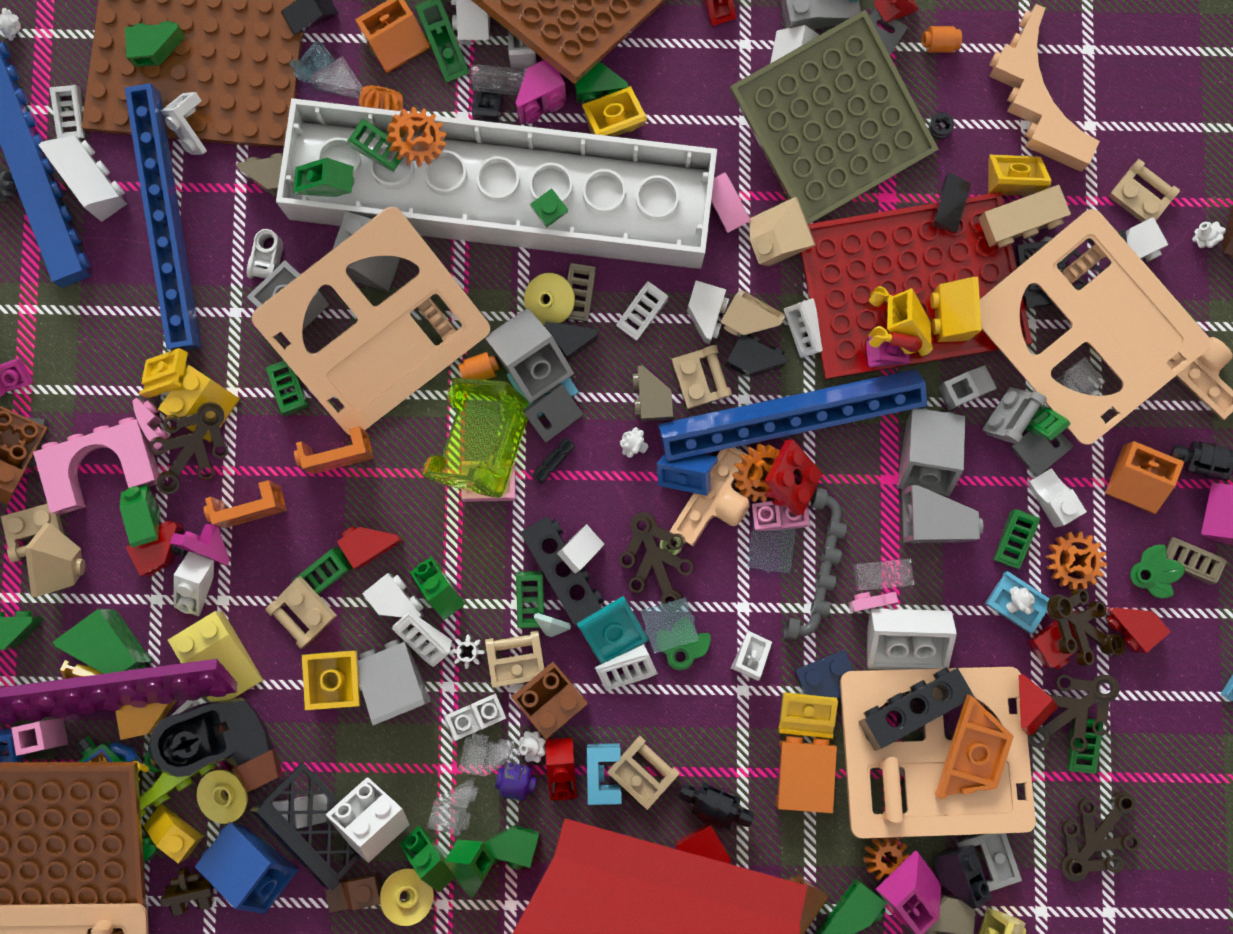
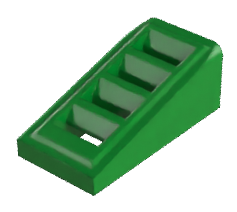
M362 118L348 139L347 145L393 173L402 161V159H397L399 152L396 153L391 162L386 160L391 153L389 149L393 142H387V134ZM364 132L368 133L369 136L365 142L361 143L359 140ZM376 138L379 141L372 150L368 146ZM385 143L388 147L381 156L377 152Z
M285 361L266 367L283 416L286 417L310 407L299 377ZM288 367L289 372L276 377L274 372ZM289 377L292 378L291 382L279 386V381ZM295 387L294 391L282 394L283 390ZM298 396V400L286 404L285 400Z
M1043 405V407L1038 408L1025 430L1051 441L1069 427L1071 423L1065 417Z
M1017 509L1011 510L993 560L1015 569H1020L1040 518ZM1017 520L1028 523L1027 528L1016 524ZM1015 530L1023 533L1024 537L1021 538L1013 535L1012 531ZM1010 540L1021 545L1020 548H1016L1007 543ZM1004 550L1017 554L1016 559L1004 555Z
M336 547L329 550L296 578L302 577L305 579L308 577L316 588L314 591L319 595L351 571L353 567L342 550ZM324 564H325L326 567L329 569V571L332 573V576H331V577L328 575V573H327V572L325 571V569L323 568V565H324ZM314 571H316L318 575L321 577V579L324 581L322 584L313 573Z
M543 571L516 572L517 628H540L535 618H522V614L539 613L544 615ZM522 581H538V585H522ZM538 591V596H522V592ZM522 603H538V607H522Z
M1076 718L1071 721L1070 740L1074 736ZM1087 718L1086 727H1091V733L1086 732L1085 738H1091V742L1088 743L1086 748L1090 749V754L1078 753L1073 750L1069 740L1067 771L1096 774L1102 736L1097 735L1092 729L1093 722L1097 719ZM1103 722L1096 724L1098 732H1103ZM1080 738L1074 740L1075 748L1078 749L1084 746V743L1080 742ZM1077 759L1089 760V765L1076 764Z

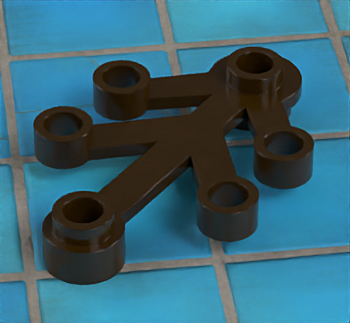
M206 402L198 408L197 413L177 417L176 415L165 417L163 423L164 429L167 432L175 433L182 427L197 425L193 433L168 439L161 437L151 439L149 448L154 455H161L167 450L183 447L170 469L162 472L157 478V487L163 494H173L179 489L178 476L194 452L198 462L199 477L203 480H210L214 476V467L209 463L203 442V437L208 429L213 441L212 454L216 458L227 456L228 445L223 441L219 427L224 420V411L219 404ZM208 411L215 412L213 418H207L205 414ZM170 420H174L177 422V425L175 427H169L167 426V422ZM159 442L163 447L159 450L154 449V443ZM223 446L225 450L222 453H218L215 451V448ZM209 468L211 472L205 475L201 473V470ZM166 477H170L173 479V482L166 484L163 480Z
M648 512L637 513L633 516L630 523V528L634 535L627 551L621 554L619 562L624 568L633 567L637 563L636 554L643 541L647 551L636 577L629 581V589L633 593L644 591L646 579L653 566L663 592L661 605L665 610L674 612L683 606L684 596L680 591L673 589L664 562L677 568L681 575L693 573L695 564L691 559H683L658 547L654 537L668 542L669 547L673 550H679L685 546V537L680 533L674 534L657 526L656 519L652 514ZM640 521L646 522L647 528L645 531L640 529ZM674 537L680 538L681 544L679 547L673 544ZM626 555H629L632 558V563L630 565L627 564L624 560ZM684 562L689 563V572H686L682 569V564ZM635 580L641 582V589L638 590L634 587ZM669 596L675 599L674 606H670L667 603Z
M1083 588L1073 590L1069 597L1060 594L1052 595L1048 600L1047 611L1050 617L1058 623L1062 638L1059 640V650L1063 654L1075 653L1078 643L1080 650L1076 654L1077 663L1080 666H1091L1095 661V656L1090 649L1086 635L1097 642L1101 652L1107 656L1122 655L1125 650V643L1119 634L1105 635L1088 623V621L1094 618L1105 616L1106 606L1102 601L1091 602L1088 605V609L1078 614L1073 612L1074 606L1086 605L1089 601V594ZM1069 623L1073 627L1076 640L1072 637Z
M1069 675L1059 676L1057 686L1060 690L1067 692L1077 689L1090 693L1082 699L1050 695L1044 691L1054 699L1058 707L1068 709L1044 727L1040 726L1032 735H1027L1029 744L1035 748L1046 747L1050 742L1051 735L1076 718L1074 736L1070 740V746L1077 752H1083L1088 746V742L1085 739L1088 708L1097 701V720L1093 722L1092 729L1100 736L1108 734L1110 730V725L1107 722L1109 702L1117 698L1120 690L1118 682L1110 675H1099L1093 681L1074 679ZM1063 678L1070 680L1071 684L1068 688L1061 687L1060 681ZM1108 684L1111 690L1109 693L1103 694L1100 691V686ZM1104 722L1107 727L1106 730L1098 732L1096 730L1097 723ZM1038 732L1044 734V740L1041 743H1037L1034 740V735ZM1077 738H1081L1084 741V746L1081 749L1074 747V740Z
M1118 791L1112 795L1110 800L1112 809L1096 830L1093 817L1097 810L1095 802L1087 798L1081 799L1078 802L1077 807L1082 817L1085 844L1078 851L1076 836L1080 833V826L1073 820H1065L1061 825V831L1065 835L1067 855L1062 859L1060 865L1061 872L1065 878L1077 882L1083 880L1088 872L1108 870L1113 873H1119L1123 869L1122 859L1115 855H1109L1101 860H1089V858L1095 851L1114 849L1136 851L1139 848V838L1129 833L1124 834L1122 837L1106 838L1122 815L1129 814L1135 809L1136 802L1131 794ZM1127 798L1129 801L1128 807L1123 808L1121 802L1123 799ZM1086 802H1089L1091 805V809L1088 812H1085L1083 809V805ZM1069 824L1074 825V831L1072 833L1067 832V826ZM1129 838L1134 840V844L1131 847H1128L1126 844ZM1116 859L1117 867L1111 869L1110 862ZM1078 863L1079 870L1073 873L1072 865Z

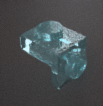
M315 41L300 60L292 59L289 64L295 70V76L302 82L318 83L337 60L321 42Z

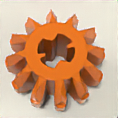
M365 86L362 87V92L359 96V106L401 111L403 109V95L387 87Z
M888 837L881 838V843L878 839L872 838V843L875 846L873 848L865 846L864 849L871 853V855L864 856L863 861L871 863L866 870L869 873L875 872V879L880 881L883 876H885V879L888 878L910 855L903 853L907 845L905 843L898 844V837H892L890 841ZM885 852L892 856V860L888 859V864L881 860L882 856L886 857Z

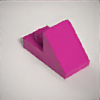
M869 341L866 342L868 365L870 367L910 363L909 354H905L901 347L891 346L888 342L884 341L878 348H874L869 345Z
M206 524L200 536L188 531L184 535L174 533L170 544L183 550L214 560L215 564L228 566L230 561L219 527L216 525Z

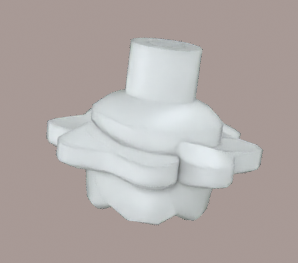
M2 8L0 30L6 39L13 41L14 35L19 33L21 24L17 15L12 14L6 8Z
M1203 222L1195 230V236L1192 240L1198 243L1199 248H1212L1224 239L1223 234L1226 232V229L1221 227L1219 222L1212 224L1210 222Z
M635 427L632 431L625 432L622 435L620 446L623 448V455L631 458L638 451L641 453L646 452L648 444L643 442L644 438L642 436L644 431Z
M1014 586L1009 590L1011 602L1006 605L1009 612L1013 614L1020 610L1029 615L1034 611L1032 605L1035 604V598L1027 588L1019 589Z
M525 731L524 737L519 739L521 744L519 746L520 754L525 755L527 762L535 761L538 763L546 755V740L541 737L539 731L533 733Z

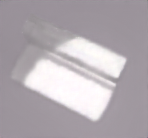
M480 64L472 65L470 71L471 91L518 95L526 70Z

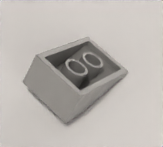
M780 0L786 29L803 25L812 30L836 26L861 12L859 0L856 3L850 0Z

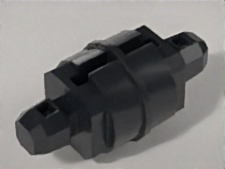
M1192 441L1189 449L1186 446L1179 445L1172 447L1170 456L1184 461L1186 472L1192 475L1217 481H1228L1231 473L1233 475V450L1228 447L1202 441Z
M703 782L700 791L696 790L694 786L683 785L678 796L682 801L694 804L691 814L707 821L708 824L712 823L721 828L724 827L729 830L733 821L737 822V825L750 827L754 818V814L744 807L743 809L739 808L740 797L724 790L725 788L721 789L712 784L709 785Z

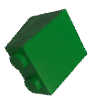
M97 609L53 641L55 647L103 674L144 669L153 662L117 610Z

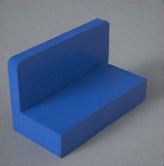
M664 454L657 462L658 486L707 496L711 491L710 472L718 463V457L700 454L667 461Z

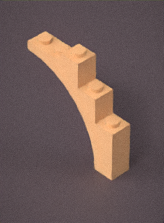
M1035 4L1031 12L1026 11L1019 23V26L1023 27L1020 34L1015 33L1010 45L1006 44L1001 52H995L989 66L993 67L989 77L1013 87L1007 101L1011 102L1007 112L1031 122L1025 134L1028 137L1025 147L1082 172L1090 164L1100 141L1084 133L1068 120L1053 102L1044 85L1038 63L1037 41L1045 7Z

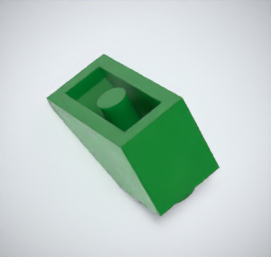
M327 157L295 167L293 193L325 197H338L352 192L354 184V166Z
M148 485L133 486L121 492L120 511L130 546L133 548L158 540L160 508Z

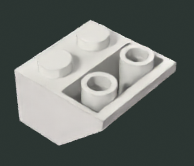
M368 777L326 814L327 818L348 844L368 863L410 825L403 809Z

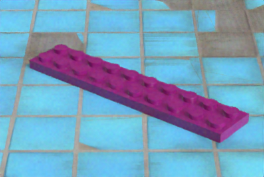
M218 659L0 687V723L11 725L15 724L16 721L23 720L40 721L46 717L64 718L69 714H92L94 711L100 710L117 711L123 705L141 708L149 703L171 704L173 701L184 699L195 701L200 699V697H224L226 694L237 693L238 683Z

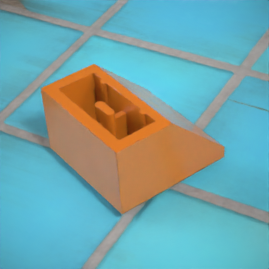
M387 0L355 19L360 33L386 74L430 48L425 35L405 0Z
M1135 441L1122 446L1105 494L1156 514L1176 486L1184 461Z

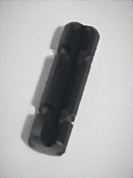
M564 438L558 444L559 447L555 448L541 463L542 466L537 467L532 475L538 482L544 483L549 477L548 474L550 472L553 473L566 459L565 455H569L575 449L572 441Z

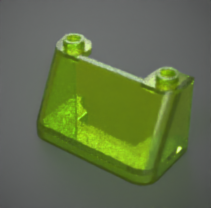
M453 378L451 388L448 391V400L457 412L442 457L431 455L424 464L422 476L432 482L488 497L499 498L506 490L528 420L522 410L529 406L526 398L507 382Z

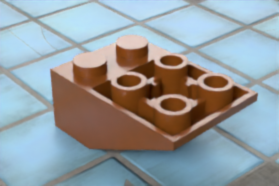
M0 406V502L8 505L34 455L33 452L36 451L48 427Z

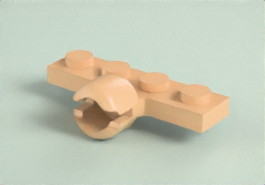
M1210 337L1209 349L1176 375V377L1221 420H1225L1233 412V390L1220 379L1219 371L1233 358V354L1222 341L1215 337ZM1177 353L1166 363L1172 370L1184 358Z
M736 447L721 450L717 455L718 463L710 472L711 491L707 496L693 493L670 532L682 534L685 537L686 543L694 546L713 517H717L731 526L739 524L747 513L750 503L748 498L733 490L732 485L736 479L732 474L739 470L734 464L742 462L739 455L744 454L747 456L748 454Z

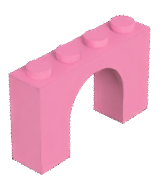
M134 417L122 419L119 421V425L110 428L107 425L94 428L93 433L85 436L83 434L67 437L68 441L63 443H46L41 446V450L33 452L50 513L57 515L86 507L78 482V468L83 458L95 449L110 448L118 455L128 488L133 486L139 487L145 484L148 487L157 485V478L160 475L155 456L149 448L150 441L142 431L138 420Z
M64 718L39 721L12 728L16 756L68 745ZM3 751V755L9 754V751Z

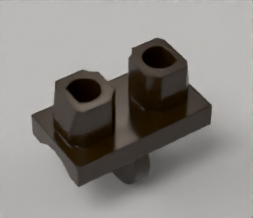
M185 867L180 868L179 877L170 880L171 885L165 887V894L160 898L162 907L168 906L172 915L177 916L188 911V901L196 900L197 907L200 910L211 908L214 903L213 891L215 887L205 877L200 878L199 873L190 874L189 869Z

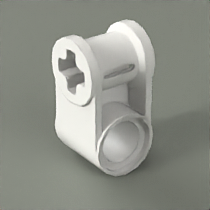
M263 229L255 235L251 256L247 264L248 278L260 277L266 279L280 265L283 242L272 230ZM269 238H274L273 246L269 249H264V242Z

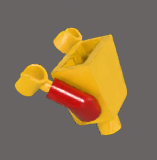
M876 287L870 294L869 302L877 307H880L884 301L888 302L887 330L890 334L883 327L877 326L868 335L873 337L869 341V345L878 348L886 341L891 346L901 347L905 354H912L914 352H918L920 356L929 354L933 350L931 344V323L914 290L909 289L899 294L893 293L890 295L884 287Z

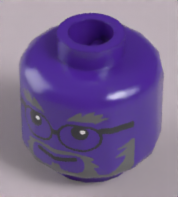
M508 762L504 768H499L495 789H499V795L503 798L524 801L528 793H534L537 778L532 777V769L529 766Z

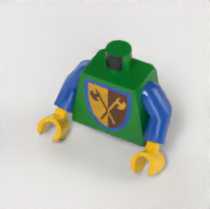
M87 736L75 745L83 756L78 762H137L138 775L142 771L146 773L149 771V767L142 764L135 748L125 744L110 741L102 743L97 747L91 737Z

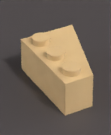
M1060 185L986 211L978 219L989 247L998 245L999 248L1014 243L1016 238L1023 236L1026 239L1037 235L1040 230L1046 228L1051 230L1063 225V220L1071 215Z

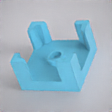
M620 743L587 744L588 805L622 804L620 785H599V782H604V765H599V762L620 761Z

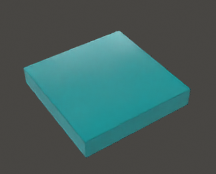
M624 596L577 623L600 664L633 650L649 640Z

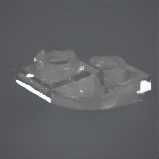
M911 559L853 565L856 591L914 585Z

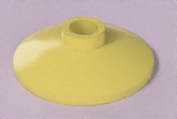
M544 273L535 277L528 284L524 294L525 308H529L542 325H545L546 321L562 323L573 311L575 295L571 284L564 277L554 273ZM546 294L550 296L548 304L543 302V297Z
M218 769L207 773L199 782L197 801L201 811L207 818L216 823L228 824L229 822L236 821L243 815L248 803V794L233 772Z
M415 869L398 870L390 875L382 886L380 893L381 909L387 919L397 925H414L424 919L429 913L434 897L433 888L419 878ZM403 891L407 892V899L405 901L400 900V894Z

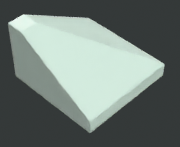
M539 613L534 615L536 622L546 636L553 637L571 628L570 623Z

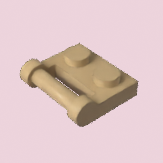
M1137 159L1108 197L1139 221L1144 222L1152 217L1156 221L1170 202L1177 196L1180 189L1176 186L1171 187L1146 168L1142 160ZM1136 174L1160 191L1164 197L1159 199L1134 180V176Z
M717 345L671 359L687 410L732 396L730 387L726 385L717 357L719 353ZM707 358L717 388L716 392L710 393L700 363L701 359Z
M48 503L1 516L8 546L7 554L12 563L21 561L22 557H26V546L20 547L19 540L34 537L45 523H51L64 534L60 515L50 513Z
M302 577L296 578L265 609L270 616L274 615L297 640L296 645L300 649L306 647L337 616ZM285 603L310 629L306 634L282 609Z
M539 631L530 632L531 635L495 641L494 638L485 639L492 688L529 682L544 669ZM531 645L533 647L532 654L497 659L496 651Z
M639 735L621 755L620 761H616L607 773L648 810L680 772L675 767L671 768L645 744L646 740ZM636 752L640 753L664 776L660 782L632 758Z

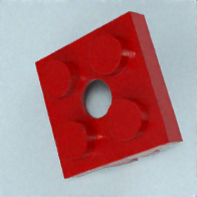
M793 439L784 441L764 481L770 487L765 496L774 498L772 501L774 505L787 506L794 515H803L823 473ZM794 470H799L801 473L799 485L794 483Z

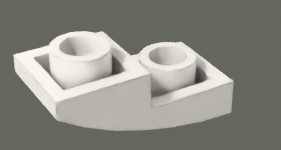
M586 524L557 554L574 573H577L602 548L604 543Z
M495 693L445 715L444 719L453 740L456 741L506 719V716Z

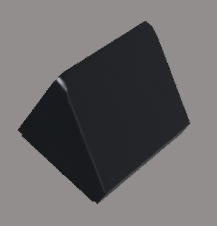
M948 172L943 181L931 224L932 227L957 233L971 183Z

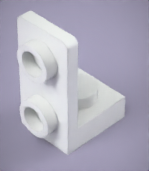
M196 92L182 93L161 110V113L165 117L167 126L172 131H175L180 138V144L183 149L191 155H203L207 150L185 119L196 111L195 106L202 101Z

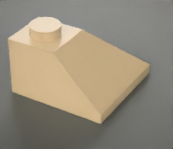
M797 197L750 218V242L760 265L770 267L816 246Z
M740 290L732 300L721 323L725 324L724 329L738 336L739 333L746 335L779 326L786 315L745 291Z
M45 523L25 547L31 597H39L73 586L85 572L86 564L85 560L81 557V548L51 523Z

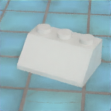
M75 135L43 141L38 144L83 207L101 222L127 205L122 197L125 192L116 181L111 182L107 177L110 174L109 170L101 160L96 162L92 156L95 154V151L86 140L81 142Z
M871 608L867 626V669L949 668L957 635L952 611Z

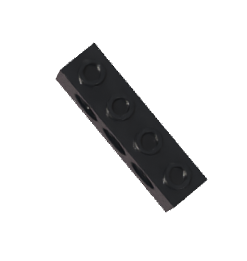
M546 516L521 531L520 534L574 626H576L578 622L602 609L600 604L604 600L597 588L591 590L586 581L591 578L584 567L577 573L571 570L567 577L557 575L556 567L564 562L557 554L566 545L559 536L564 532L556 519L550 521L549 517ZM552 539L557 542L558 548L553 554H547L543 551V544L546 540ZM575 585H580L585 589V596L578 601L570 597V589Z
M946 667L933 674L935 680L927 684L922 680L911 686L912 692L903 697L900 692L887 699L889 705L879 709L877 705L865 711L863 714L866 718L858 722L874 751L888 746L963 704L967 694L975 697L959 669L956 668L949 671ZM935 687L939 688L943 693L941 701L936 700L933 696V689ZM911 700L918 702L920 706L918 714L911 711ZM888 713L896 716L897 724L895 727L887 723L886 716Z

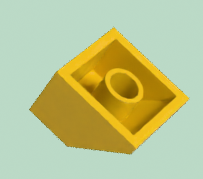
M631 86L582 104L591 134L615 137L645 126L647 121L646 115Z
M978 277L939 284L934 293H931V308L935 309L936 317L932 321V331L934 335H937V342L969 341L982 330Z
M188 365L183 377L179 378V382L182 383L181 387L171 390L158 410L166 415L182 417L197 413L198 408L206 402H214L219 404L224 411V420L219 426L221 428L240 398ZM208 411L206 412L205 416L207 418H213L215 416V412ZM197 425L187 426L186 428L193 432ZM208 429L203 438L211 442L212 438Z
M357 651L302 655L305 710L360 706Z

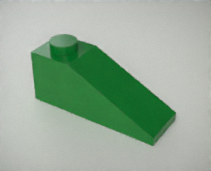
M427 0L414 5L445 82L470 73L441 0Z
M855 878L815 934H855L871 926L874 921L878 922L886 911L884 907L887 903Z

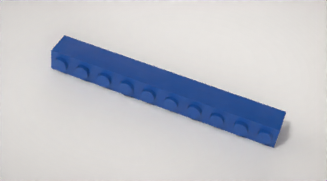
M0 42V145L51 281L63 288L91 277L88 270L91 264L85 252H82L79 244L82 243L78 231L72 228L70 220L73 219L71 211L67 205L63 204L61 199L64 196L60 184L57 181L55 182L52 173H55L54 166L46 158L38 145L43 142V139L39 134L37 135L34 128L37 126V121L32 112L27 109L26 103L29 102L27 95L22 88H19L17 80H20L16 68L9 62L8 57H11L9 48L5 42Z
M151 83L125 87L166 349L170 351L178 348L184 351L201 349L165 118L161 113V110H163L161 93Z
M914 369L660 423L658 427L661 444L666 460L672 461L927 406L926 382L918 371Z

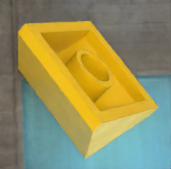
M989 155L988 194L1001 192L1002 195L1030 196L1050 187L1051 178L1041 157Z

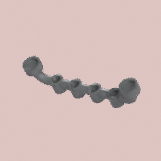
M816 487L811 497L810 506L819 510H823L824 506H828L831 510V519L826 530L827 538L821 554L822 563L816 579V592L811 603L809 623L800 626V620L789 617L785 623L783 636L785 639L793 641L798 636L812 634L818 628L821 617L827 618L829 615L831 603L825 601L827 590L833 591L836 583V576L830 575L832 564L838 565L841 559V550L835 549L837 538L843 539L847 529V525L841 523L842 509L835 498L827 495V489Z

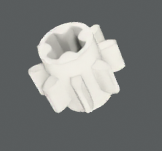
M470 635L466 636V642L456 639L455 641L459 646L457 649L450 650L452 653H457L458 658L454 663L465 662V669L469 668L470 661H474L475 664L479 665L480 661L477 657L479 654L485 653V651L478 648L481 640L471 642ZM464 645L466 647L473 646L472 654L474 656L472 658L462 656L464 653L462 647Z

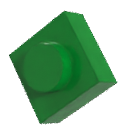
M552 188L530 204V207L546 228L568 213V208Z

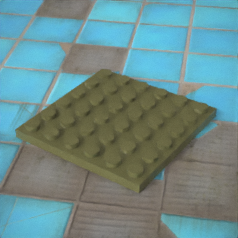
M866 9L729 87L732 96L788 199L798 198L807 224L814 222L939 150Z

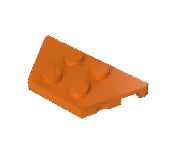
M969 694L966 695L935 792V796L940 799L947 798V795L958 793L965 795L974 793L977 790L997 789L1014 738L990 712Z

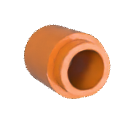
M929 26L927 31H924L922 34V47L926 48L927 53H953L954 50L961 48L962 31L954 26Z
M488 352L465 359L464 363L459 364V370L465 384L472 383L474 385L497 376L496 371L500 370L495 355L490 356Z

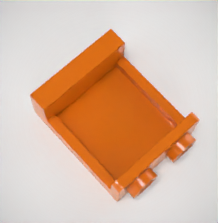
M360 426L350 428L349 431L353 445L314 455L311 447L302 441L297 442V450L294 451L297 466H302L303 470L313 475L374 459L369 435Z
M270 480L260 482L258 484L262 499L226 509L224 501L213 497L205 498L207 504L204 506L205 517L208 522L211 521L212 525L229 528L285 512L287 508L281 486Z
M786 736V741H779L781 750L778 795H776L775 807L783 810L833 813L837 746L831 745L829 739L813 738V743L802 742V737Z

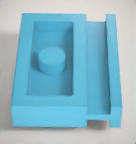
M1006 571L985 604L1029 634H1033L1047 612L1049 598ZM1014 586L1019 589L1027 588L1033 594L1035 604L1032 605L1034 611L1031 614L1027 615L1024 611L1020 610L1013 614L1009 612L1006 605L1011 602L1009 591Z

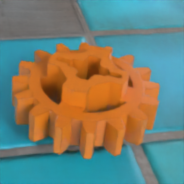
M412 107L409 113L402 109L399 115L395 114L393 116L392 123H389L387 127L389 134L386 141L393 142L389 150L391 152H399L398 160L405 157L407 158V165H410L412 161H416L417 166L421 167L424 161L430 165L434 158H439L442 153L441 151L446 146V143L443 141L446 137V132L440 131L443 126L442 122H434L435 114L428 117L426 116V109L423 108L421 113H417L416 108ZM421 133V135H420L418 138H415V139L412 141V138H414L415 136H418V134Z
M758 444L757 450L748 447L749 454L747 456L744 454L739 455L742 462L734 464L739 470L733 473L732 476L738 480L734 485L743 496L748 497L754 502L757 499L766 502L767 497L765 494L770 487L764 481L780 450L775 449L769 444L766 447Z
M1072 532L1065 533V539L1061 536L1055 539L1058 545H1049L1048 548L1053 551V554L1046 555L1045 558L1051 560L1052 564L1046 566V568L1054 570L1055 573L1052 574L1051 578H1060V586H1066L1069 583L1070 590H1075L1077 586L1080 589H1087V583L1090 585L1097 584L1094 577H1103L1104 574L1099 569L1100 567L1107 566V563L1101 561V557H1104L1106 552L1098 551V548L1101 546L1100 542L1091 543L1093 540L1092 535H1088L1083 539V532H1076L1075 536ZM1071 543L1081 544L1084 546V548L1077 549L1076 546L1072 545ZM1082 555L1081 557H1079V560L1077 561L1078 565L1071 566L1075 561L1074 556ZM1074 572L1077 576H1080L1081 578H1072L1067 574Z

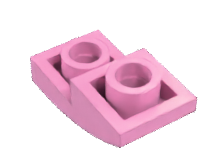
M726 172L715 177L711 204L715 208L725 231L729 233L751 220Z
M135 398L132 401L134 412L149 441L154 437L168 439L169 435L161 427L157 426L162 421L157 415L159 412L157 407L149 400L144 402ZM159 442L153 445L157 450L163 447Z
M772 501L752 504L755 531L810 527L808 506L803 515H794L787 506L774 505Z

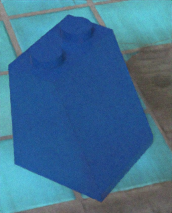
M229 822L220 830L217 839L210 848L203 852L200 861L195 866L235 909L266 914L299 870L247 827Z

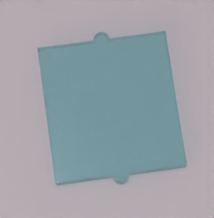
M753 521L746 567L765 570L766 573L773 571L790 574L797 528L755 531Z
M686 597L641 610L646 626L645 634L649 636L654 653L699 640L694 624L695 616L691 614Z

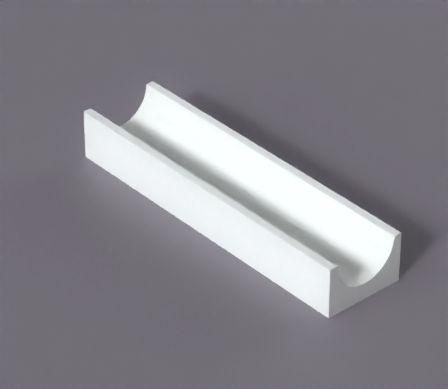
M291 98L276 203L289 220L341 226L346 211L373 219L387 207H396L400 209L420 236L697 269L702 267L706 250L717 149L436 116L434 122H442L443 126L440 131L446 132V137L443 140L446 146L441 151L442 153L439 158H434L430 165L424 161L421 167H418L416 161H412L410 165H407V158L404 157L393 173L348 146L347 141L362 118L388 135L387 127L389 123H392L393 116L395 114L399 115L401 111ZM364 132L359 141L364 143L369 134ZM419 133L418 136H415L414 138H412V141H413L415 138H418V137L421 135V133ZM374 138L368 147L373 150L379 140ZM383 143L377 153L382 156L388 145ZM398 151L391 152L386 160L391 162ZM326 157L354 166V184L352 192L338 197H325L293 193L295 167ZM552 188L568 208V213L546 228L532 210L530 204Z

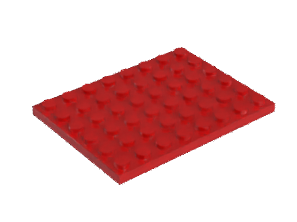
M1001 192L967 197L957 233L931 226L937 203L808 224L816 246L800 252L808 297L809 299H814L822 344V351L819 352L824 380L999 351V348L983 330L969 341L937 342V335H934L932 331V321L936 317L935 309L931 308L930 297L939 284L978 277L979 297L981 299L1017 269L1012 244L999 248L998 245L989 247L978 219L984 212L1004 205ZM876 287H884L890 295L893 293L899 294L909 289L914 290L931 323V344L933 350L929 354L920 356L918 352L909 354V364L870 367L868 365L866 342L869 341L868 335L877 326H881L890 334L887 330L888 302L884 301L880 307L874 306L869 302L870 294ZM1022 296L1020 326L1026 346L1033 342Z

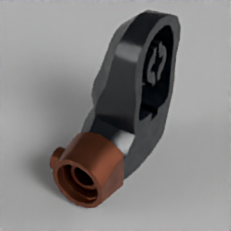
M245 698L207 702L164 718L153 729L148 745L149 759L156 769L169 776H190L207 765L225 760L234 767L232 771L247 793L283 775L276 749H273L267 727L258 712Z

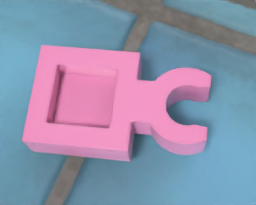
M870 592L854 595L855 600L848 602L851 613L897 603L898 598L896 592L871 597Z

